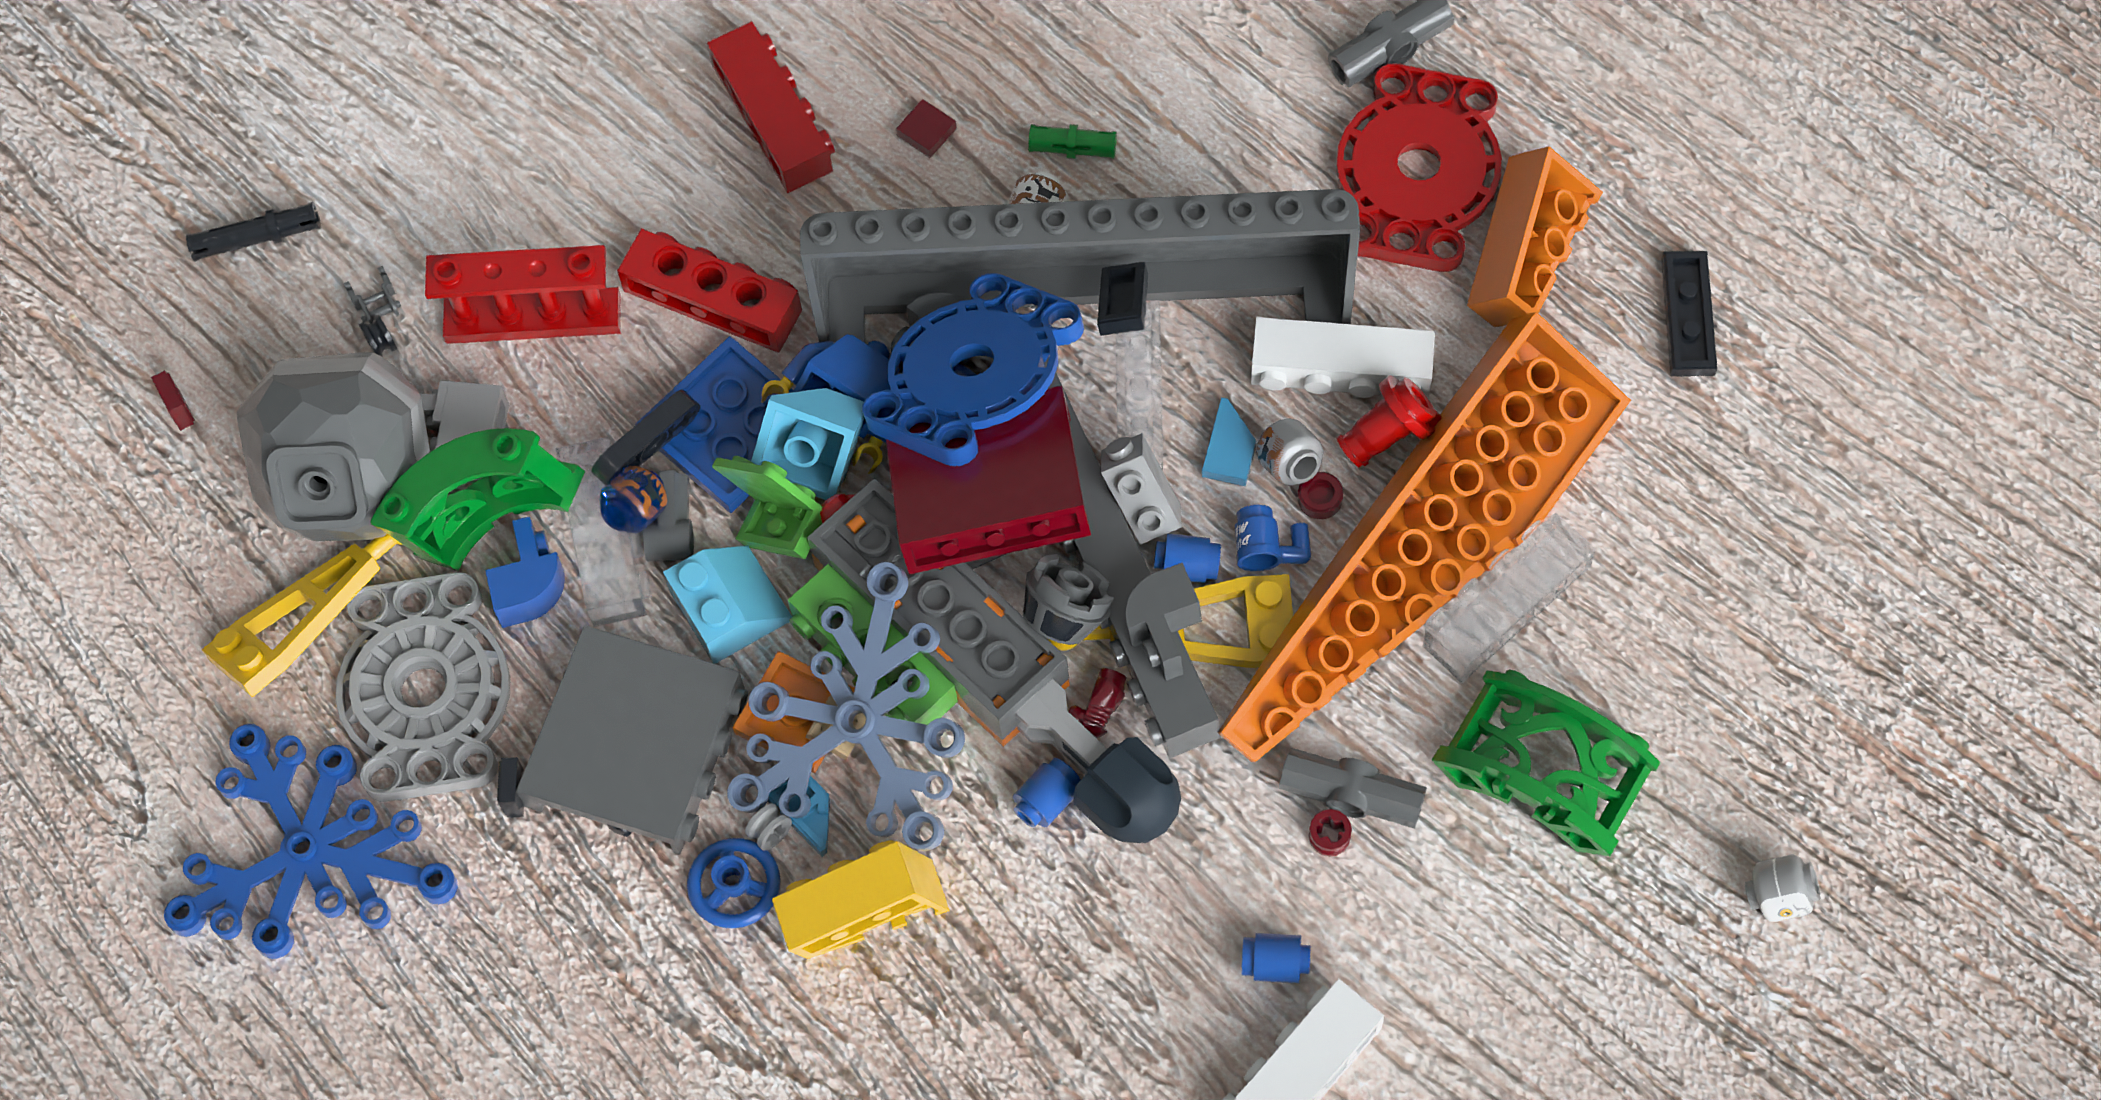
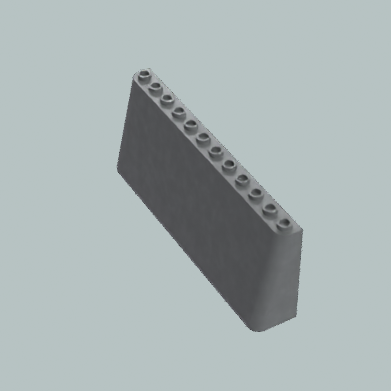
M1340 189L828 212L815 214L803 223L800 231V256L819 342H836L847 334L855 336L866 344L865 315L907 313L906 306L923 295L936 292L952 293L966 300H971L970 285L976 278L988 273L1004 275L1071 301L1076 305L1099 304L1102 268L1137 262H1145L1148 270L1146 302L1303 295L1305 321L1351 324L1360 237V219L1356 199L1350 193ZM997 290L984 293L981 299H993L1002 292ZM1027 304V305H1024V306H1021V307H1037V306H1036V305H1033V304Z

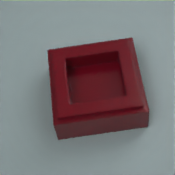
M922 99L898 125L896 133L899 138L931 158L957 129L956 120Z
M164 370L152 376L151 379L179 430L181 431L193 425L195 419L170 373H166Z

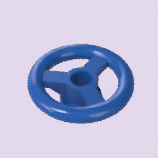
M743 838L723 839L706 847L693 861L687 877L688 898L697 914L715 926L731 929L749 926L763 918L773 907L772 898L778 896L780 890V871L769 851L761 850L756 842ZM734 852L746 853L757 859L765 871L766 883L752 880L746 862L740 857L735 856ZM720 856V859L715 862L711 870V879L715 890L704 899L701 891L703 872L712 860ZM737 875L740 877L739 882L735 885L725 884L729 876ZM742 894L761 898L753 908L743 913L724 914L716 911L729 897L735 898Z

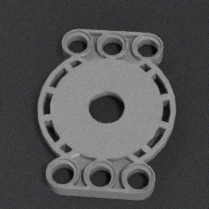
M455 572L366 586L347 604L350 618L357 628L364 631V633L355 640L343 659L337 676L335 700L340 721L350 739L364 754L371 758L362 767L360 780L370 797L379 802L478 788L490 783L497 774V759L492 749L485 742L491 738L503 719L510 698L511 676L506 656L494 635L477 619L471 617L478 611L482 603L481 591L471 575ZM467 586L471 588L472 595L465 604L453 605L448 602V595L455 587ZM422 593L427 596L426 604L421 610L408 612L403 609V602L410 594ZM377 600L381 602V611L376 617L363 619L358 616V609L365 601ZM480 633L491 644L494 651L484 650L475 636ZM497 664L500 665L502 673L501 688L494 686L495 678L492 666ZM421 669H432L439 672L444 678L445 689L438 700L424 707H413L403 700V684L413 672ZM346 687L349 688L351 706L348 710H346L345 706ZM492 701H498L494 714L487 725H485L483 721L489 713ZM360 722L365 732L369 735L367 744L356 735L351 726L352 724ZM474 732L478 734L475 738L470 737ZM475 753L483 754L488 758L487 766L481 773L472 775L463 771V763L470 755ZM424 762H439L442 769L440 775L435 780L423 782L417 778V771ZM382 768L394 770L396 774L395 780L389 787L385 789L372 787L371 779L376 771Z

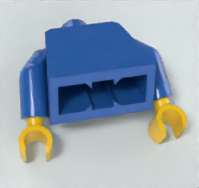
M847 334L836 342L824 341L807 344L781 372L784 377L780 381L772 380L764 385L761 402L763 403L769 395L774 393H789L793 385L796 386L793 392L828 388L864 402L872 393L891 390L888 383L889 350L880 341L873 340L865 344L855 336ZM890 407L880 409L874 414V417H888L896 409ZM864 418L859 436L864 439L868 434L871 438L868 443L860 445L852 458V465L855 466L861 454H869L874 461L873 466L868 474H871L881 463L883 455L880 448L883 443L887 444L885 438L869 431Z

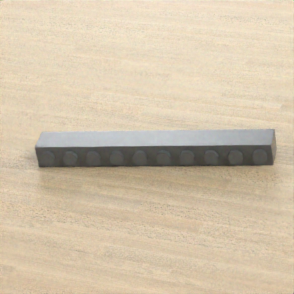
M1048 357L1047 360L1044 362L1045 368H1046V366H1047L1049 357ZM1055 373L1054 380L1048 388L1062 385L1057 373ZM1064 390L1071 418L1072 438L1091 536L1061 543L1066 554L1074 552L1080 564L1081 562L1088 564L1099 571L1110 582L1107 593L1110 597H1114L1110 605V617L1099 627L1101 630L1107 627L1110 628L1115 639L1109 642L1114 660L1119 668L1127 666L1132 679L1126 681L1131 697L1136 707L1145 705L1150 716L1144 722L1154 746L1162 744L1170 759L1221 738V735L1218 734L1220 731L1219 719L1178 631L1173 632L1172 636L1181 655L1184 674L1169 680L1165 679L1160 665L1151 667L1143 644L1131 646L1125 614L1127 600L1135 586L1151 574L1119 505L1101 474V467ZM1080 564L1074 566V568L1078 569Z

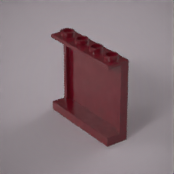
M1062 385L1048 388L1044 395L1028 410L1009 421L989 428L974 430L978 443V453L973 460L962 466L945 465L886 439L899 545L909 574L1091 536L1072 438L1071 418ZM925 422L915 424L910 428L909 432L922 433L929 429L931 424ZM954 438L947 442L945 447L950 449L959 448L967 442V439Z

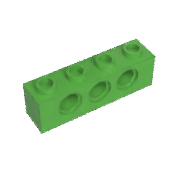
M827 564L788 599L792 618L789 621L804 639L808 640L813 637L823 647L820 650L821 652L827 651L837 655L842 662V667L854 677L852 683L856 686L858 675L833 634L823 628L821 617L823 612L831 606H840L848 610L853 618L851 628L862 646L865 647L873 606ZM837 613L832 617L831 621L836 618H843V615ZM891 623L884 651L905 638ZM918 652L877 680L874 693L875 697L889 688L891 683L899 679V676L905 670L916 669L928 677L930 683L928 692L919 699H906L887 712L885 716L928 725L931 721L941 718L958 702L955 685L921 652ZM827 658L826 660L833 666L832 660ZM913 676L909 679L912 681V684L908 687L909 692H915L919 688L920 679L918 676Z

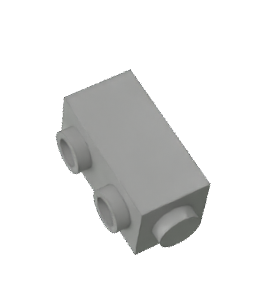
M1143 433L1132 438H1118L1101 450V474L1140 544L1182 528L1181 504Z

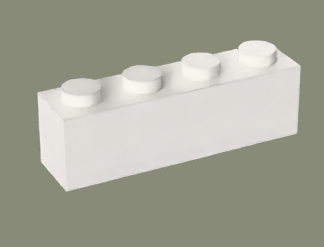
M1256 317L1251 385H1260L1264 389L1274 391L1284 388H1299L1314 394H1325L1330 391L1349 392L1356 397L1368 398L1374 395H1382L1379 383L1391 375L1399 381L1405 377L1410 379L1429 399L1433 371L1435 331Z
M1340 979L1330 989L1322 986L1306 1006V1009L1310 1011L1299 1025L1294 1021L1290 1022L1276 1039L1275 1044L1279 1048L1268 1061L1260 1057L1244 1076L1243 1080L1248 1084L1236 1097L1229 1093L1223 1100H1321L1382 1029L1384 1015Z

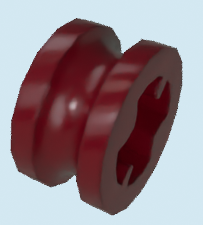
M1322 810L1313 817L1310 823L1309 841L1311 846L1323 856H1338L1350 844L1351 822L1345 814L1338 810ZM1324 824H1330L1332 829L1341 828L1343 832H1338L1336 842H1331L1328 836L1319 837L1318 834H1322Z

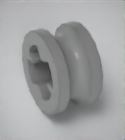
M771 803L761 808L751 818L746 826L745 833L750 839H758L757 845L761 850H769L784 839L792 826V820L786 815L780 816L779 807Z

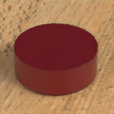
M1317 472L1309 481L1300 483L1298 504L1307 516L1314 519H1327L1334 516L1340 510L1343 502V487L1335 476L1326 472Z

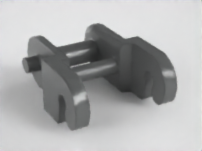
M383 266L378 267L384 281L381 285L383 291L362 299L361 295H355L349 281L344 283L356 310L363 309L365 316H362L361 320L364 323L369 321L371 324L374 320L373 317L377 314L380 317L390 312H394L396 316L400 315L397 308L401 304L399 300L393 302L391 298L396 293ZM383 297L387 298L388 304L370 312L368 311L366 305Z

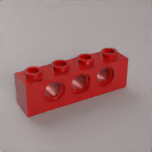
M641 228L617 270L624 292L777 353H780L802 312L799 292L788 281L781 278H773L771 280L757 274L751 267L740 262L728 263L718 259L714 253L705 248H690L680 244L674 237L664 232H656L655 234ZM671 269H681L680 272L674 275L665 274ZM710 284H720L715 290H704ZM751 299L760 300L753 306L743 305V303Z

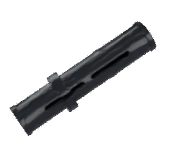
M314 202L279 212L273 208L266 210L263 216L194 234H186L187 247L189 252L193 251L191 253L192 260L199 261L202 258L272 240L277 244L284 242V237L321 229L318 211H314L316 210Z

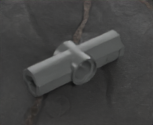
M1418 0L1396 14L1391 10L1379 14L1368 23L1363 34L1328 54V63L1332 68L1335 78L1341 85L1351 87L1379 70L1382 66L1388 64L1403 65L1416 53L1419 45L1454 24V15L1450 10L1447 0Z
M1290 748L1287 754L1279 783V789L1325 802L1329 809L1338 810L1347 817L1365 818L1366 815H1370L1414 829L1420 816L1427 789L1425 786L1380 774L1374 765L1360 759L1341 758L1339 761H1335L1294 748Z

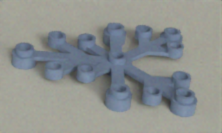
M882 562L875 565L867 577V587L876 599L865 647L862 646L851 628L853 618L848 610L840 606H831L823 612L821 617L823 628L833 634L858 675L854 694L841 674L842 662L840 658L830 652L822 651L813 657L811 671L814 676L822 679L838 706L790 697L782 686L772 682L758 684L753 688L749 696V707L752 713L766 721H777L788 715L833 726L802 747L776 742L774 738L765 734L752 736L746 747L748 756L760 763H769L773 760L779 763L760 776L751 774L736 776L728 786L727 796L730 804L735 809L754 813L766 805L771 791L788 780L786 791L779 799V808L788 817L802 818L807 815L811 808V800L806 791L813 763L845 741L861 744L881 777L874 808L866 819L868 830L873 835L879 837L893 835L898 827V818L894 813L896 803L906 819L902 827L905 842L914 849L930 851L942 842L944 826L936 815L924 812L912 790L923 792L926 797L940 801L946 799L951 794L953 789L952 780L947 774L940 771L923 773L897 767L879 735L925 744L927 750L932 754L943 758H950L962 750L965 743V733L958 723L947 718H938L925 725L883 716L908 698L919 699L925 696L929 690L930 683L928 677L923 672L916 669H908L899 676L896 683L874 697L877 680L918 652L930 653L934 651L939 645L940 635L934 627L926 623H918L911 628L908 636L884 651L895 601L902 598L906 593L908 577L900 567L889 562ZM895 576L897 578L896 588L893 591L886 592L884 587L886 579ZM841 613L843 615V623L839 628L833 629L831 619L835 614ZM928 630L931 635L930 641L927 645L920 646L917 640L918 635L922 631ZM830 658L833 662L832 670L828 674H822L820 670L821 663L825 659ZM913 676H918L920 679L919 688L915 692H909L907 688L908 680ZM777 695L779 705L775 710L769 711L767 701L771 696ZM858 713H864L866 717L865 725L860 729H855L853 725L854 717ZM946 731H952L954 741L951 746L944 748L941 744V736ZM766 740L768 752L764 756L759 757L756 751L757 745L761 741ZM941 777L944 783L943 789L938 794H933L930 784L934 778ZM755 786L758 790V796L755 801L749 803L746 799V792L750 787ZM798 795L801 799V806L797 811L792 812L789 808V801L793 796ZM886 814L889 824L885 830L879 831L876 827V820L880 815ZM929 823L933 828V834L930 839L923 841L920 837V829L923 825Z

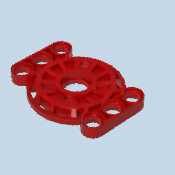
M1388 64L1382 66L1375 75L1374 96L1376 100L1355 115L1345 128L1338 145L1336 171L1340 189L1350 193L1356 199L1359 207L1360 225L1368 228L1371 233L1370 237L1366 240L1359 241L1358 256L1438 272H1450L1461 265L1464 257L1465 241L1458 231L1466 228L1484 213L1493 201L1500 184L1502 156L1498 139L1488 124V121L1496 112L1498 93L1491 83L1481 79L1401 64ZM1396 78L1404 83L1405 88L1398 93H1389L1382 88L1381 84L1386 79ZM1438 86L1446 91L1447 97L1441 101H1431L1425 97L1423 92L1428 87ZM1480 94L1485 96L1490 104L1484 109H1474L1467 104L1466 99L1471 95ZM1373 114L1374 118L1367 123L1363 130H1358V126ZM1483 135L1491 147L1492 155H1486L1484 145L1481 141ZM1350 141L1354 146L1352 160H1344V152ZM1424 150L1432 153L1439 159L1440 168L1431 178L1414 180L1401 172L1398 166V159L1405 152ZM1494 169L1493 181L1490 188L1484 186L1486 173ZM1346 176L1352 178L1353 187L1356 193H1353V191L1351 190L1347 182ZM1480 202L1476 208L1470 211L1471 208L1475 205V203ZM1397 233H1404L1413 239L1414 244L1408 249L1401 250L1394 248L1389 239ZM1449 242L1455 246L1457 253L1449 258H1441L1434 253L1432 248L1436 243Z

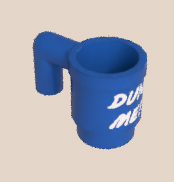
M1250 505L1237 511V523L1234 529L1237 548L1236 559L1240 569L1252 572L1265 571L1275 568L1280 564H1306L1310 561L1311 547L1308 525L1306 523L1291 525L1292 546H1283L1279 542L1277 521L1273 518V511L1269 506Z

